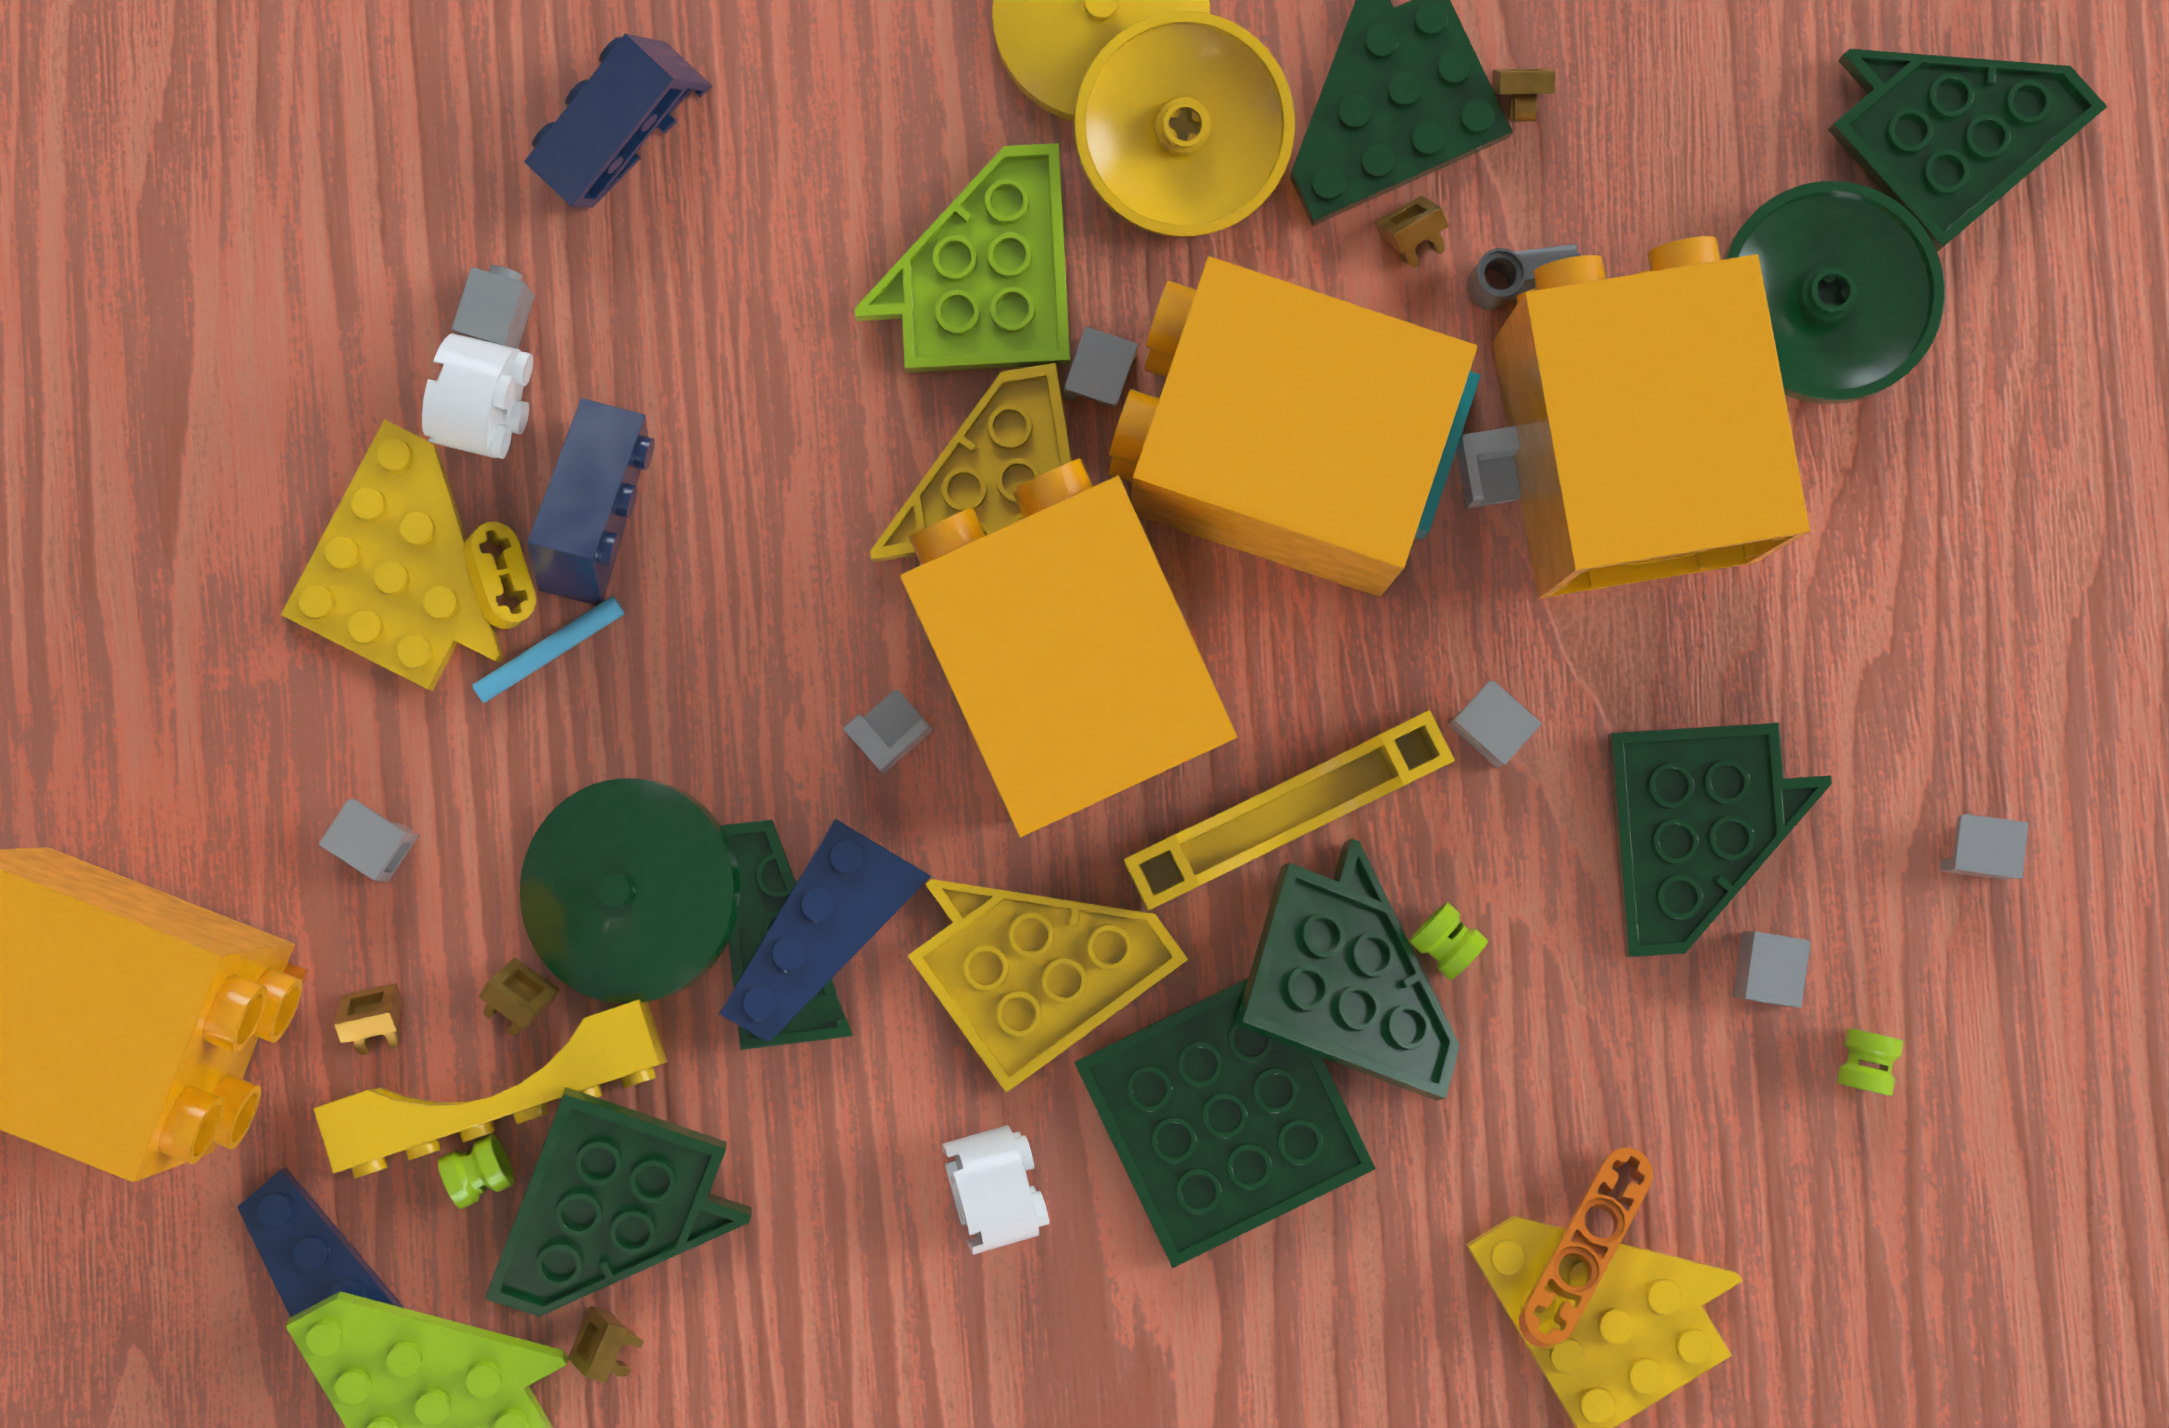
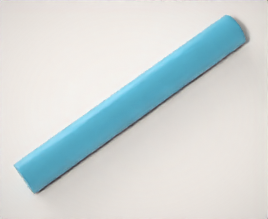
M611 596L472 684L474 691L481 701L486 703L625 614L617 599Z

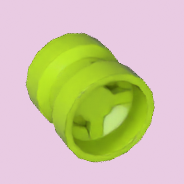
M1448 901L1438 908L1409 940L1420 953H1429L1437 960V969L1449 981L1458 976L1480 954L1489 941L1477 929H1468L1460 921V912Z
M1847 1028L1844 1046L1848 1050L1846 1063L1839 1066L1836 1083L1893 1096L1896 1079L1891 1072L1894 1061L1901 1058L1904 1041ZM1859 1061L1878 1064L1879 1070L1861 1066Z
M492 1133L476 1140L472 1147V1153L470 1151L462 1153L454 1150L438 1159V1168L443 1184L452 1201L460 1209L478 1202L481 1194L486 1192L487 1188L500 1192L515 1184V1176L510 1160L502 1144Z

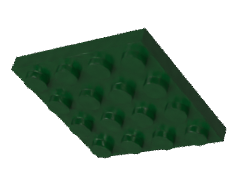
M1248 978L1074 1061L1172 1268L1376 1169L1323 1058L1235 1025Z

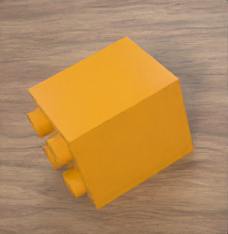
M1691 237L1668 242L1649 250L1647 256L1650 269L1632 275L1606 279L1603 258L1601 256L1582 255L1569 257L1536 268L1533 271L1536 288L1523 292L1516 297L1517 305L1492 341L1506 424L1507 427L1517 426L1521 448L1515 453L1514 458L1538 599L1755 564L1811 532L1758 254L1721 260L1716 237Z
M1208 256L1197 290L1169 280L1166 283L1148 336L1146 347L1150 349L1144 371L1165 377L1166 381L1160 399L1133 389L1130 390L1111 444L1109 456L1113 458L1108 475L1114 477L1119 475L1120 479L1132 483L1131 503L1138 517L1381 597L1405 567L1478 345Z
M1080 458L1017 486V491L1013 494L1024 518L993 533L985 535L973 507L908 536L921 565L900 575L1020 838L1238 738L1119 475L1093 486Z
M50 847L0 849V1130L133 1183L184 1163L195 1164L201 1157L214 1153L217 1145L230 1150L234 1149L247 1133L260 1102L261 1087L243 1079L258 1038L271 1043L277 1042L288 1028L300 1001L303 986L302 980L283 973L295 943Z

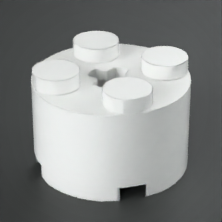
M453 333L449 334L441 343L433 361L444 364L438 380H427L422 407L423 433L425 436L431 437L428 441L491 458L504 459L510 446L511 434L521 435L527 424L529 403L521 401L523 386L527 385L531 377L533 355L516 348Z
M1005 1125L942 1144L943 1153L947 1157L955 1156L956 1161L947 1163L945 1166L961 1225H967L970 1235H977L975 1238L966 1240L972 1255L1039 1236V1227L1048 1225L1049 1217L1041 1191L1036 1192L1034 1185L1029 1186L1025 1171L1035 1167L1031 1149L1025 1135L1021 1136L1019 1131L1012 1133L1009 1125Z

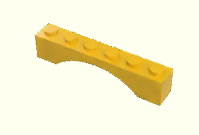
M1428 710L1263 793L1125 858L1123 862L1147 911L1440 769L1454 762L1455 759L1431 711Z
M639 999L585 1017L569 1042L546 1066L522 1083L492 1097L466 1102H434L407 1097L380 1087L366 1090L313 1109L333 1174L351 1168L356 1179L388 1168L386 1156L405 1150L409 1161L442 1150L439 1142L440 1138L459 1132L463 1143L495 1132L492 1122L494 1120L513 1114L517 1125L547 1115L549 1111L546 1103L561 1098L565 1087L594 1097L603 1096L600 1088L601 1084L621 1078L623 1088H627L654 1079L656 1075L653 1067L667 1063V1058L649 1002H641Z

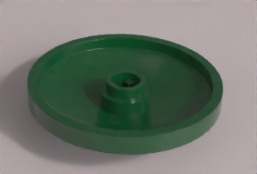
M1820 181L1803 184L1783 191L1760 206L1744 222L1733 237L1724 255L1723 260L1754 254L1759 255L1784 393L1792 398L1819 404H1841L1862 400L1878 394L1907 375L1921 361L1933 343L1940 327L1945 303V282L1936 248L1920 222L1905 207L1891 197L1870 187L1843 181Z
M636 778L606 780L587 786L567 797L553 809L537 829L526 852L521 872V913L525 929L536 953L547 968L567 986L583 995L604 1002L627 1004L639 999L641 1002L655 1001L676 994L692 985L714 965L722 954L735 927L739 911V869L735 853L724 829L711 812L694 797L676 787L653 780Z

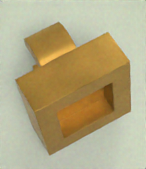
M1548 68L1493 69V91L1498 94H1510L1509 120L1514 122L1536 121V94H1555L1556 71Z
M1422 195L1374 222L1382 241L1396 249L1401 259L1414 268L1420 266L1419 259L1415 253L1416 246L1427 239L1431 250L1441 254L1445 251V242L1439 232L1449 227L1447 219L1440 206Z
M514 957L487 981L479 998L487 1003L484 1007V1016L488 1019L498 1011L513 1022L508 1029V1033L513 1036L522 1029L525 1030L551 1005L560 989Z
M396 983L341 995L334 1023L341 1043L354 1041V1046L358 1053L365 1055L369 1052L370 1037L382 1034L386 1037L390 1049L397 1048L400 1034L398 1022L403 1001Z
M590 1306L568 1359L586 1378L606 1383L610 1372L620 1377L629 1376L631 1368L625 1362L616 1358L622 1346L632 1345L633 1347L641 1348L643 1341L631 1329L626 1328L611 1312Z

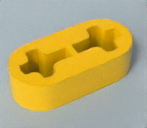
M499 522L482 524L466 539L463 548L464 559L484 618L495 627L512 629L525 621L534 611L536 605L535 590L519 540L514 531L507 525ZM487 537L491 545H501L503 552L496 558V563L491 553L482 554L480 547L487 541ZM503 587L508 597H517L519 600V605L512 610V614L508 606H499L496 602V599L503 594Z

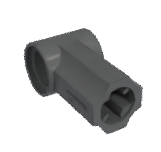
M1576 244L1516 252L1509 249L1496 248L1488 251L1481 257L1467 279V292L1470 299L1477 306L1485 310H1497L1503 308L1508 303L1516 302V297L1519 294L1536 288L1533 274L1536 268L1556 260L1581 256V254L1578 252ZM1496 269L1502 272L1507 279L1508 289L1497 290L1492 288L1486 282L1484 271Z

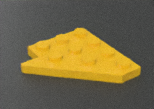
M1056 363L1000 372L870 550L872 562L915 556L916 553L908 536L973 507L985 535L1024 518L1013 494L1017 491L1016 487L1072 461Z
M384 419L281 613L282 616L430 691L434 690L458 643L498 663L503 658L495 627L484 618L471 582L463 552L467 538L439 448L436 445Z
M931 879L925 885L953 923L908 955V958L1006 1093L1188 960L1156 914Z
M1513 1215L1466 1244L1576 1428H1614L1732 1356L1702 1306L1743 1281L1740 1275L1734 1271L1620 1243L1572 1334L1567 1340L1553 1348L1541 1349L1531 1345L1523 1337L1519 1329L1518 1318L1526 1299L1565 1228ZM1566 1256L1560 1260L1558 1266L1559 1275L1566 1284L1573 1287H1581L1587 1282L1588 1269L1582 1260L1574 1256ZM1546 1285V1291L1555 1293L1550 1289L1548 1285ZM1556 1294L1551 1305L1543 1312L1534 1311V1315L1540 1319L1538 1330L1544 1334L1553 1328L1560 1330L1561 1326L1554 1322L1555 1313L1564 1301H1569L1573 1307L1575 1301Z

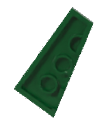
M773 820L721 825L735 853L740 877L739 911L735 927L728 942L733 988L796 884ZM832 979L769 1043L737 1026L740 1050L853 1036Z

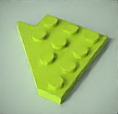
M1059 143L1003 146L855 307V318L857 321L902 319L904 367L906 373L1026 367L1056 363V365L1070 364Z
M341 1291L289 1318L285 1325L346 1428H553L529 1385L565 1367L568 1356L564 1350Z

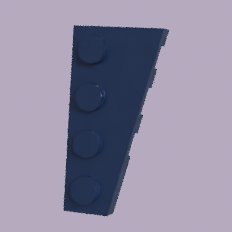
M833 820L718 1015L764 1042L769 1043L931 876L839 820Z
M287 1168L280 1169L237 1207L290 1318L340 1291L405 1308Z

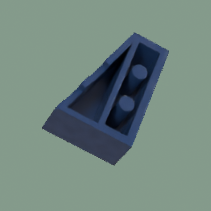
M626 33L623 37L613 39L599 56L601 65L589 80L585 79L579 82L570 91L565 100L567 108L556 122H550L545 125L532 141L534 149L524 162L571 207L593 208L641 159L636 152L656 128L666 134L677 123L670 113L692 91L701 98L712 87L667 42Z
M584 398L580 399L527 541L539 591L595 606L604 601L626 520L631 516L636 503L638 491L636 485L641 469L645 471L648 469L654 451L655 440L648 437L646 415Z

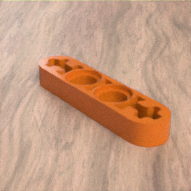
M1619 1148L1611 1152L1597 1168L1521 1309L1518 1318L1519 1329L1523 1337L1531 1345L1541 1349L1553 1348L1567 1340L1579 1322L1651 1186L1653 1168L1648 1158L1639 1150ZM1624 1163H1627L1633 1167L1631 1177L1638 1183L1631 1182L1620 1192L1617 1200L1606 1196L1613 1190L1619 1174L1612 1167L1619 1169ZM1598 1189H1600L1604 1195L1598 1194ZM1620 1203L1627 1205L1626 1210ZM1600 1208L1610 1214L1614 1223L1611 1236L1598 1238L1587 1230L1584 1218L1589 1209ZM1574 1256L1585 1263L1588 1269V1278L1583 1286L1573 1287L1562 1280L1558 1268L1562 1258ZM1546 1285H1548L1550 1289L1555 1293L1546 1291ZM1556 1294L1560 1297L1574 1300V1307L1566 1300L1560 1304L1554 1315V1322L1561 1326L1560 1330L1553 1328L1546 1334L1538 1330L1540 1319L1534 1315V1311L1543 1312L1551 1305Z

